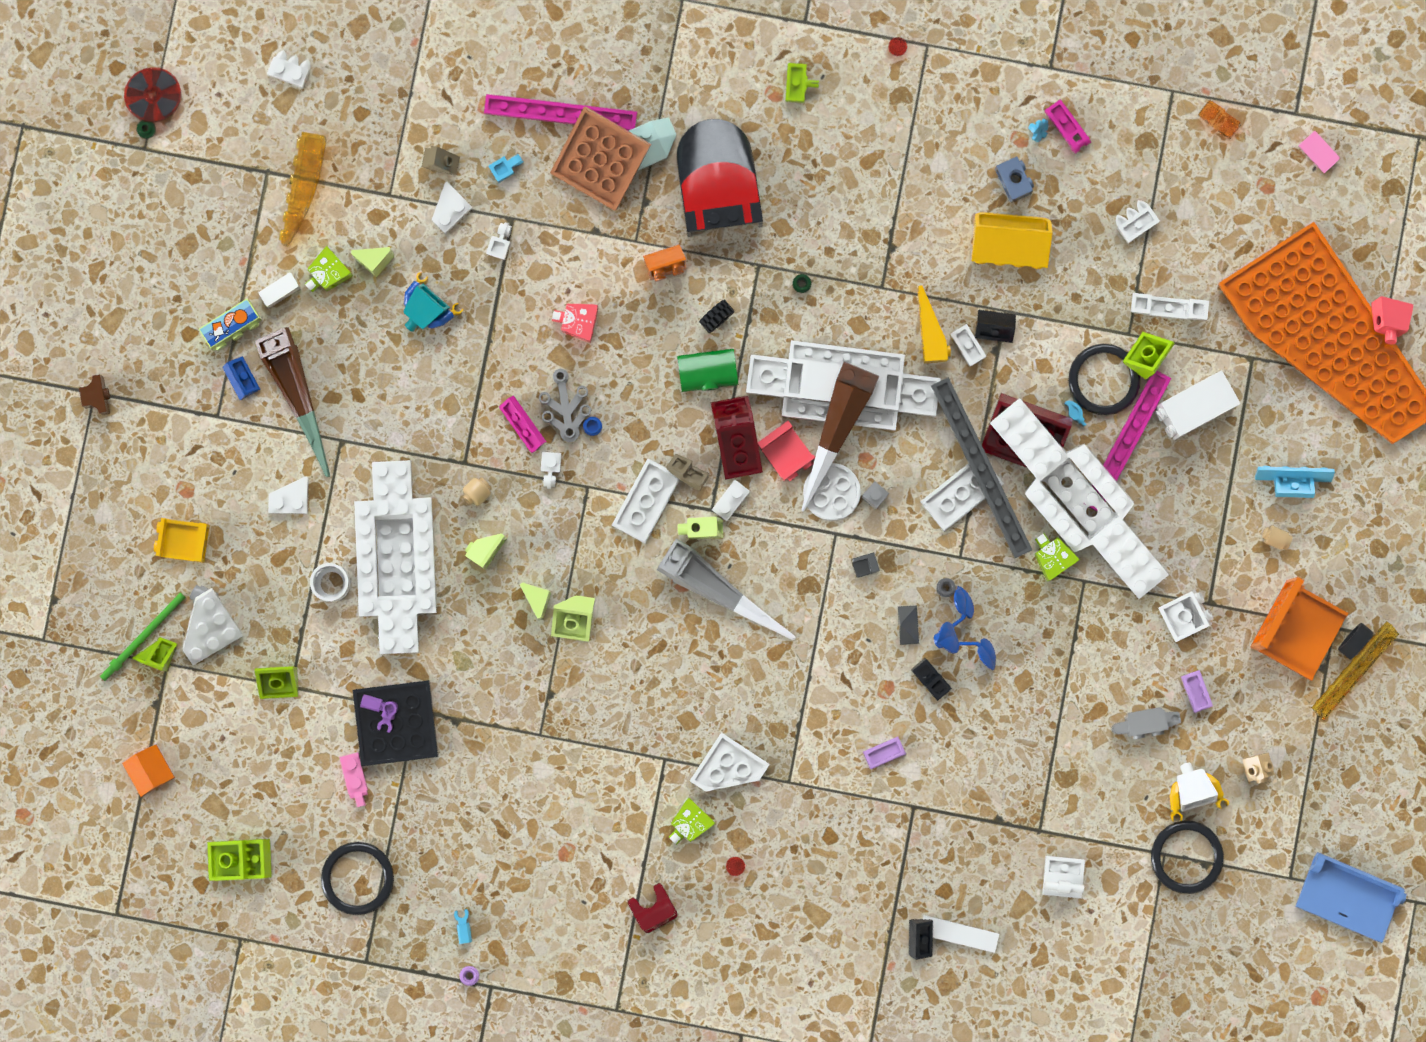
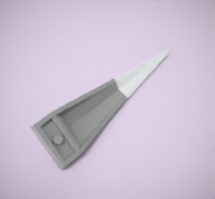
M677 538L675 539L658 566L657 571L671 578L672 582L791 640H795L796 637L739 592L692 547Z

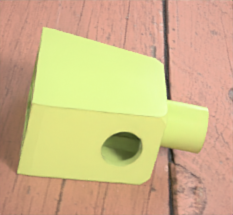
M719 517L688 518L687 523L678 524L677 527L678 535H688L690 539L724 538L723 519ZM700 525V530L697 532L696 528Z

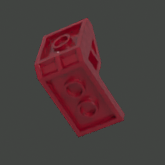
M748 395L710 402L725 480L763 473Z

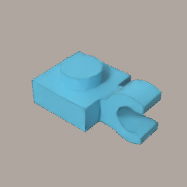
M517 154L508 161L504 156L488 167L497 182L500 183L515 174L512 168L524 162L520 155Z

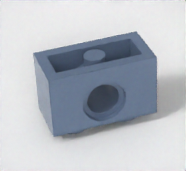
M1016 156L996 165L995 171L1010 203L1032 194L1034 184L1030 177L1027 178L1024 172L1026 167L1022 160L1019 161ZM1011 176H1019L1020 182L1013 183L1011 181Z

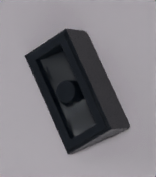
M910 919L909 956L915 960L932 957L933 920Z

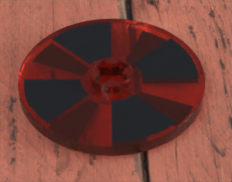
M150 67L138 71L129 79L124 90V100L128 110L133 116L145 122H159L169 118L177 110L181 102L182 93L179 82L173 74L162 68ZM155 91L157 96L150 98L149 93L152 94Z

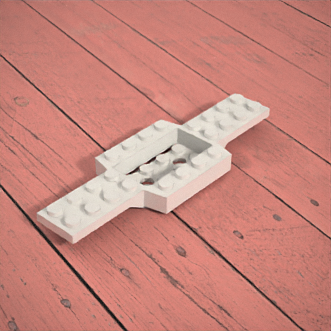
M1021 398L990 422L1036 477L1026 490L1025 495L1074 553L1093 544L1138 599L1169 575L1123 519L1134 505V501L1085 443L1066 452ZM1070 460H1072L1076 464V466L1087 477V479L1092 483V485L1098 490V492L1103 496V498L1109 503V505L1114 509V511L1108 506V504L1103 500V498L1097 493V491L1092 487V485L1086 480V478L1081 474V472L1075 467V465ZM1064 477H1070L1073 480L1071 487L1066 488L1062 485L1061 481ZM1042 482H1046L1048 484V486L1053 490V492L1059 497V499L1064 503V505L1070 510V512L1075 516V518L1086 529V531L1088 532V536L1078 526V524L1073 520V518L1067 513V511L1062 507V505L1056 500V498L1051 494V492L1045 487V485ZM1089 506H1094L1098 510L1094 517H1090L1086 513V509Z

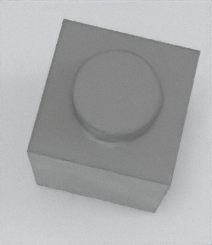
M874 481L861 498L876 510L889 493Z

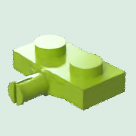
M788 63L785 102L804 103L807 87L819 88V80H808L806 74L807 64Z

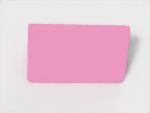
M1316 131L1298 145L1323 173L1340 160V157Z

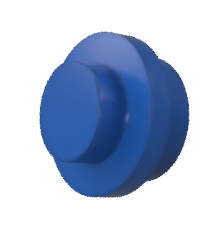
M589 417L584 421L583 429L586 434L596 436L602 430V423L597 417Z

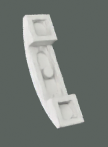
M1132 294V313L1187 320H1207L1209 301L1185 300L1156 297L1149 294Z

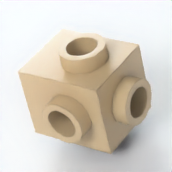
M1269 752L1242 759L1248 782L1256 780L1257 784L1268 781L1267 777L1275 775Z

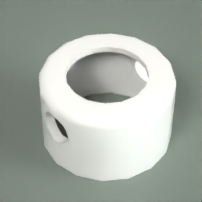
M325 563L318 566L310 577L312 592L317 598L326 602L342 600L350 590L351 580L349 574L344 568L334 563ZM329 572L339 574L343 580L341 591L334 595L325 593L321 588V579Z

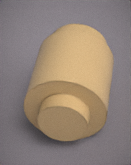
M1271 525L1269 528L1266 527L1262 538H1264V543L1280 550H1287L1293 536L1289 535V532Z

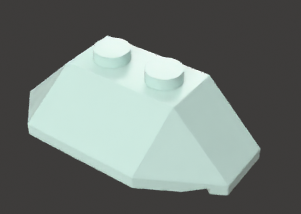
M669 117L650 121L629 130V132L651 144L638 171L667 159L676 138V132Z

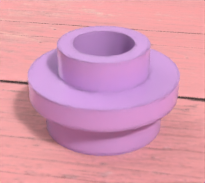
M467 966L460 972V980L464 985H474L479 979V972L475 967ZM471 972L473 978L467 979L466 973Z

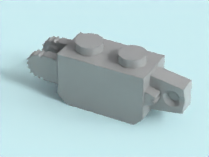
M1159 707L1127 713L1124 717L1125 722L1115 723L1111 728L1113 734L1127 733L1128 737L1133 736L1135 740L1145 738L1147 733H1152V736L1164 734L1163 730H1168V727L1180 724L1181 719L1179 712H1165V710Z

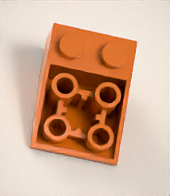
M680 244L643 256L650 280H655V282L666 279V275L673 274V276L680 275L687 269L686 258Z

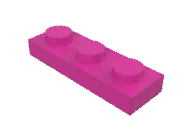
M514 395L499 406L531 453L537 451L546 443V440Z

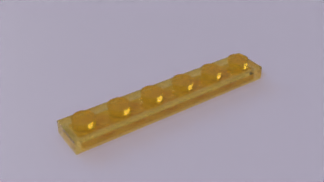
M1386 621L1378 629L1371 640L1311 707L1319 718L1325 720L1399 635L1392 624Z

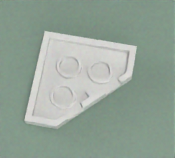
M212 588L197 596L193 604L192 615L190 616L186 638L182 647L183 652L192 665L197 664L243 636Z
M721 733L690 779V782L705 792L760 780L770 764Z

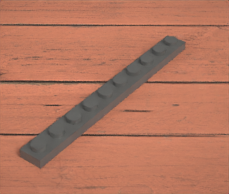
M949 377L931 385L1014 559L1032 551L1029 541Z

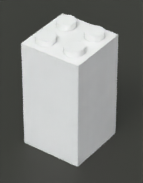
M1221 370L1160 403L1156 407L1157 411L1155 413L1158 419L1165 423V431L1168 437L1176 440L1230 411L1241 403Z

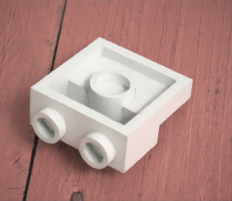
M1196 590L1158 608L1175 642L1212 625L1211 620H1213V616L1209 609L1205 610L1202 604L1205 602L1204 598Z

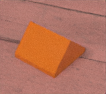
M157 744L134 754L122 763L140 797L175 778Z

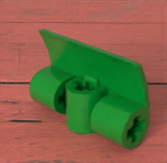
M734 349L677 356L682 392L696 390L711 391L719 389V387L739 385Z

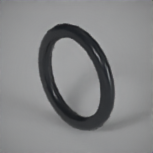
M1102 343L1092 345L1079 353L1072 362L1068 378L1070 391L1076 402L1088 412L1097 415L1116 414L1132 404L1138 394L1141 377L1129 368L1131 385L1128 393L1121 401L1108 406H1101L1090 402L1082 394L1078 384V373L1082 364L1089 357L1099 353H1110L1122 360L1128 354L1127 351L1113 344Z
M1184 820L1165 827L1158 834L1151 850V863L1155 875L1164 886L1181 894H1193L1209 888L1217 880L1224 864V852L1219 838L1210 828L1202 823ZM1183 830H1192L1205 836L1214 851L1212 870L1203 880L1194 884H1181L1171 879L1165 873L1160 860L1161 850L1165 841L1172 834Z
M350 842L338 847L328 856L322 867L321 886L325 897L332 906L346 914L365 915L377 910L389 898L393 889L394 874L389 859L379 848L369 843ZM356 851L372 855L381 864L384 872V884L380 894L370 903L358 906L349 905L340 900L333 892L330 880L331 871L337 860L347 853Z

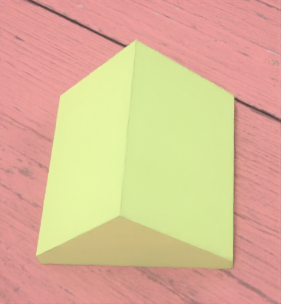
M390 247L351 250L356 261L376 278L394 258V253Z
M521 583L520 586L536 617L542 620L551 592Z

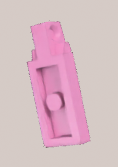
M359 752L339 757L350 799L355 798L357 807L365 806L364 795H368V787L363 767L361 766Z

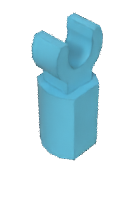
M465 909V916L463 918L458 916V911H455L454 917L458 921L456 926L459 944L472 942L470 923H467L469 917L468 909Z

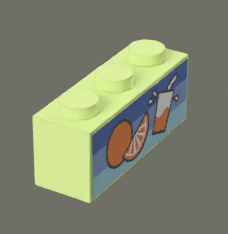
M245 299L199 328V331L213 351L216 349L219 351L227 346L226 343L233 339L235 341L241 338L244 331L248 329L253 330L258 327L262 319L252 303Z

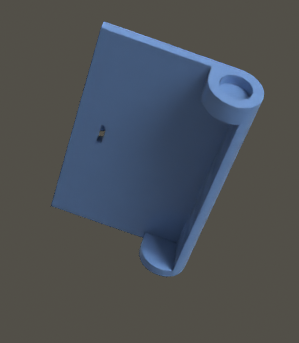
M1317 852L1312 860L1295 907L1383 943L1395 907L1404 903L1407 894L1404 893L1405 889Z

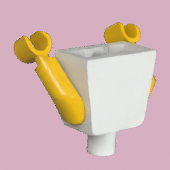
M1185 763L1180 766L1183 774L1177 776V780L1173 783L1170 792L1171 810H1173L1170 818L1173 822L1175 814H1179L1180 821H1182L1183 816L1179 811L1180 808L1183 812L1215 802V805L1222 809L1220 802L1223 800L1226 806L1229 805V801L1223 798L1224 792L1219 780L1211 774L1205 773L1203 769L1194 771L1191 763Z

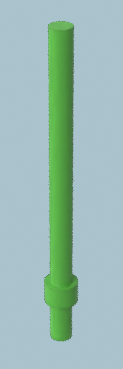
M180 592L117 659L114 658L109 663L110 666L100 677L106 681L115 671H118L123 666L122 663L186 597Z

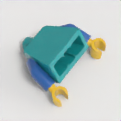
M422 272L417 273V281L412 282L404 295L405 309L403 312L410 318L406 322L405 327L412 332L418 326L421 329H434L443 326L453 319L454 315L459 316L463 312V309L459 312L454 310V307L458 306L459 303H455L450 311V306L425 285L428 283V276L424 280L419 279L422 276Z

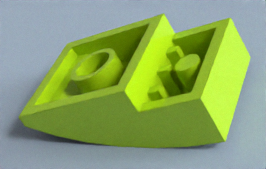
M270 839L207 842L209 881L272 877Z

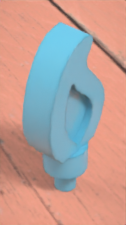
M1066 401L1064 404L1068 406L1069 417L1082 424L1083 427L1086 426L1081 407L1073 401Z

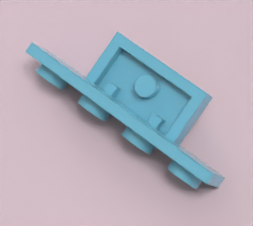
M1262 466L1257 468L1255 480L1274 481L1275 497L1314 498V482H1332L1335 470L1325 467L1290 468L1288 466Z

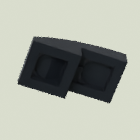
M926 658L911 669L913 674L937 701L952 689Z

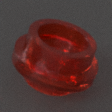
M901 37L891 39L888 45L889 52L894 56H902L907 50L906 41Z
M731 857L726 862V870L732 876H739L745 870V863L740 857Z

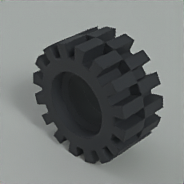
M724 299L709 310L700 319L699 323L708 333H711L734 313V309Z

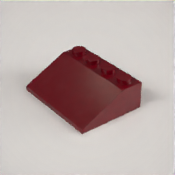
M1000 393L990 422L1018 399ZM1023 401L1054 439L1064 447L1073 419ZM989 423L982 442L985 453L1028 468Z

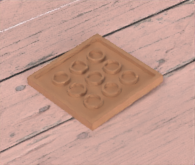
M585 106L550 174L616 211L651 144Z

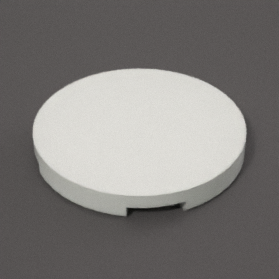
M832 463L807 505L808 509L815 516L823 520L836 521L847 517L855 510L860 500L861 488L857 477L846 466ZM811 473L808 475V477H807V479H806V481H805V483H804V488H803V496H804V499H805V495H806V491H807V487H808V484H809V480H810Z

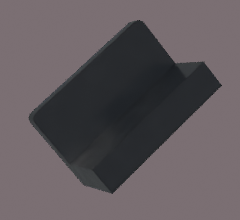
M978 310L975 338L1013 343L1016 315Z

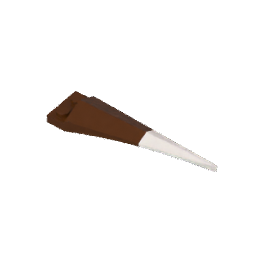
M845 361L843 362L835 382L802 512L806 509L870 399L879 375Z

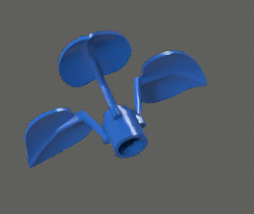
M957 586L954 593V603L962 616L953 624L950 622L943 623L939 633L934 635L935 645L938 648H945L952 654L959 651V646L976 645L979 647L977 652L981 661L989 669L995 670L996 654L992 643L988 639L983 638L980 642H959L954 627L966 617L970 619L974 615V605L970 595L962 587Z

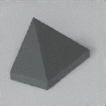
M917 605L898 606L900 645L919 644Z

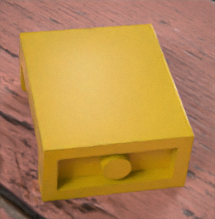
M161 518V522L157 523L156 532L159 533L158 541L154 543L156 556L205 563L210 525Z

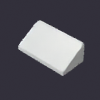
M290 272L258 293L269 309L301 288Z

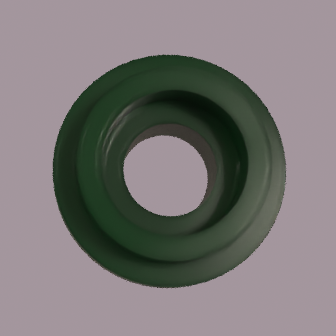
M142 120L138 123L137 133L140 137L149 139L154 136L156 126L152 121ZM144 126H149L147 132L143 131Z
M799 274L793 279L792 285L796 292L806 293L810 290L812 282L807 275ZM800 281H804L806 285L804 287H800L798 283Z

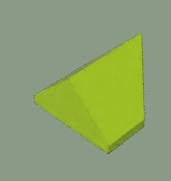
M159 637L155 643L132 657V659L167 672L177 643Z

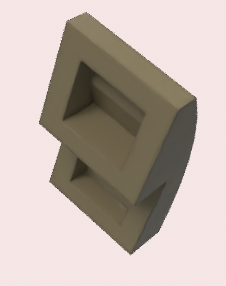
M676 453L666 468L675 477L699 491L709 478L708 472L692 466V460Z

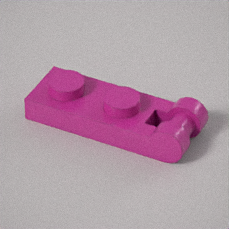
M1061 99L1044 111L1075 154L1080 151L1081 147L1091 143L1090 138ZM1078 134L1080 139L1075 142L1073 137Z

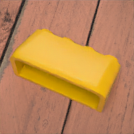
M985 212L976 213L971 259L977 264L994 263L997 266L1008 264L1019 268L1024 266H1031L1034 269L1048 268L1053 233L1051 221L1042 217Z

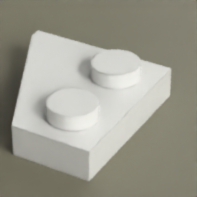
M446 181L432 221L446 235L473 208Z
M303 477L270 493L268 513L308 514L309 477Z

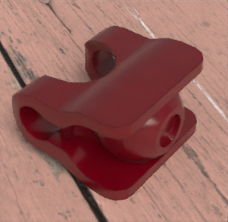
M661 883L653 886L657 898L652 907H642L634 897L627 901L636 921L645 933L653 932L678 916L672 901Z

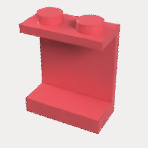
M789 421L758 442V447L783 481L788 479L790 482L798 476L797 472L802 468L807 470L814 464L815 456L809 452L793 430V426Z

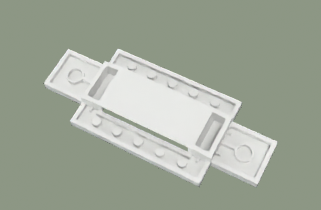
M791 340L789 359L751 354L746 393L784 398L781 417L825 422L835 382L845 361L879 375L874 391L865 405L868 407H864L854 426L895 431L898 412L936 417L938 400L931 385L939 382L941 378L903 374L904 354Z
M411 460L372 462L374 500L354 501L359 617L378 616L380 654L418 653V614L437 613L432 498H413ZM376 531H377V552H376ZM377 556H378V577H377Z

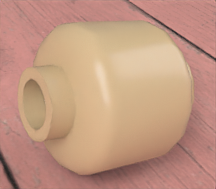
M473 478L462 489L464 493L463 499L469 505L473 503L479 506L490 497L491 487L483 478Z

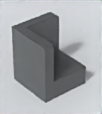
M874 552L851 559L857 578L880 571Z

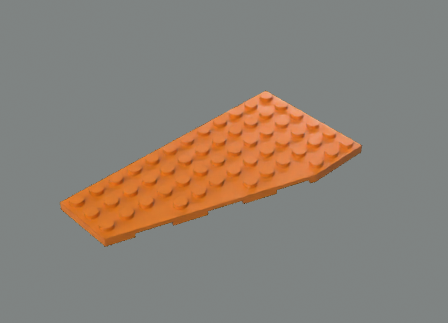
M1312 222L1218 283V286L1251 334L1391 444H1394L1426 423V388L1396 344H1386L1385 334L1377 333L1374 330L1372 307L1315 222Z

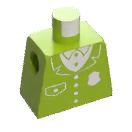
M326 246L308 267L307 270L313 277L305 285L311 292L315 291L320 285L328 292L353 275L329 247Z
M1043 533L1035 539L1041 549L1034 555L1047 581L1052 580L1080 560L1059 538L1050 542Z
M688 798L671 822L676 830L669 838L676 845L684 837L691 842L713 826L715 822Z

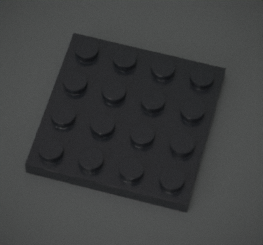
M430 680L353 690L361 766L439 757ZM364 694L383 699L385 703L394 701L397 704L398 711L395 714L394 720H391L393 728L390 733L387 732V724H382L381 730L377 729L378 723L383 720L381 710L376 712L360 707Z

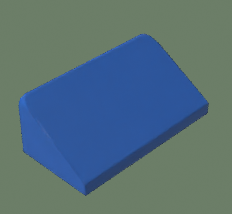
M243 356L231 360L223 366V370L239 400L260 390Z

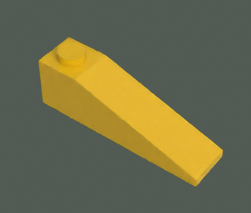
M920 285L917 290L924 364L947 362L948 357H951L950 345H947L923 285Z

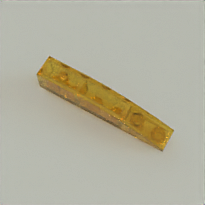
M302 132L301 137L297 139V148L299 150L298 155H295L293 160L295 171L290 176V185L292 187L291 192H288L286 197L288 209L283 213L285 225L284 230L281 229L279 234V240L285 247H288L299 230L315 195L327 142L324 135Z

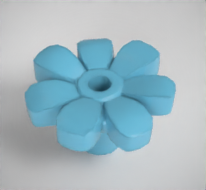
M1037 120L1036 124L1031 123L1028 129L1034 133L1032 140L1040 142L1042 138H1046L1048 133L1045 131L1048 130V120Z

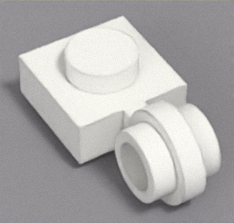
M500 223L497 234H500V237H491L486 252L487 255L502 260L506 259L511 244L510 241L504 240L505 236H510L512 226H509V223Z
M542 452L541 472H548V475H544L543 487H547V489L555 487L556 476H552V473H560L561 453Z

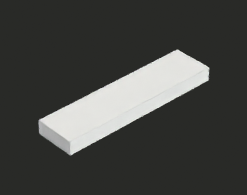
M923 915V919L933 920V938L995 953L999 933Z

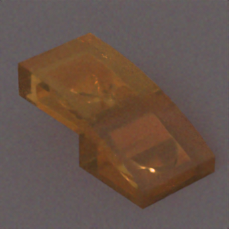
M1211 100L1206 103L1198 114L1207 124L1229 140L1241 126L1240 121L1227 114L1224 108Z

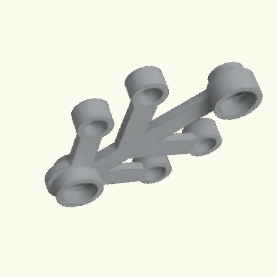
M557 369L553 373V379L558 384L561 405L553 400L547 392H542L539 395V401L560 413L564 418V423L554 418L553 413L550 411L543 412L542 419L544 422L550 423L559 429L564 441L574 442L579 437L578 427L591 414V408L589 405H582L579 415L573 422L571 414L580 401L588 395V389L585 386H579L577 394L569 403L566 389L568 373L564 369ZM563 373L564 378L559 380L557 374ZM582 388L586 390L584 395L579 394V390ZM547 395L548 400L542 401L541 397ZM584 407L589 408L587 414L582 413ZM545 414H551V419L545 420ZM568 429L573 430V434L571 436H568L566 434V431Z

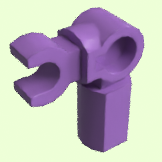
M364 694L360 707L376 712L381 710L383 720L378 723L377 729L381 730L382 724H387V732L390 733L393 728L391 720H394L395 714L398 711L397 704L394 701L385 703L383 699Z

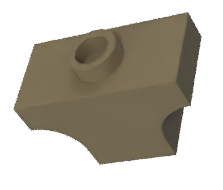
M431 146V148H425L421 167L434 172L457 175L460 156L440 147Z

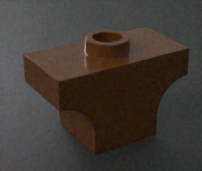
M100 374L93 375L92 381L88 386L79 388L82 407L85 409L96 408L101 415L110 414L108 404L110 392L105 387L104 377Z

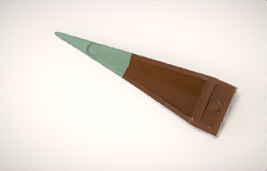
M284 327L256 340L255 343L262 362L297 418L325 476L330 477L298 347L294 344L289 327Z

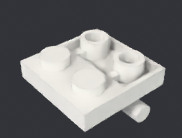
M1045 856L1042 894L1082 899V893H1084L1085 860Z

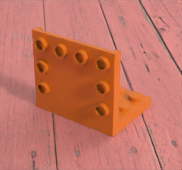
M1295 577L1286 580L1250 647L1312 681L1349 613L1304 589L1302 585L1304 580Z

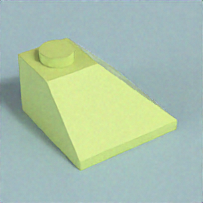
M503 534L478 539L474 543L470 542L465 549L467 552L465 556L486 570L507 538Z
M576 595L554 605L551 636L589 642L595 598Z

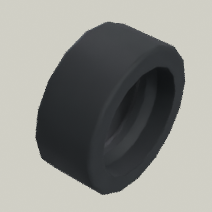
M1360 623L1344 639L1338 650L1351 660L1369 642L1374 632L1363 623Z

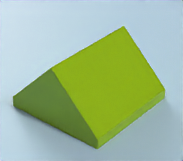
M1142 332L1124 358L1123 363L1141 377L1147 379L1155 374L1175 343Z
M297 667L255 668L254 672L260 699L298 697Z

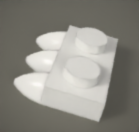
M283 50L273 57L267 75L303 89L310 72V62L307 59L298 66L297 55L290 57L286 61V53Z
M1137 201L1139 213L1132 208H1127L1128 220L1123 216L1116 215L1117 229L1128 244L1160 222L1150 206L1144 201Z

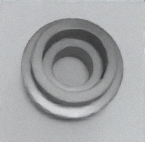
M943 578L937 583L936 589L940 596L950 597L954 594L956 585L953 580ZM944 584L949 585L948 591L942 589Z

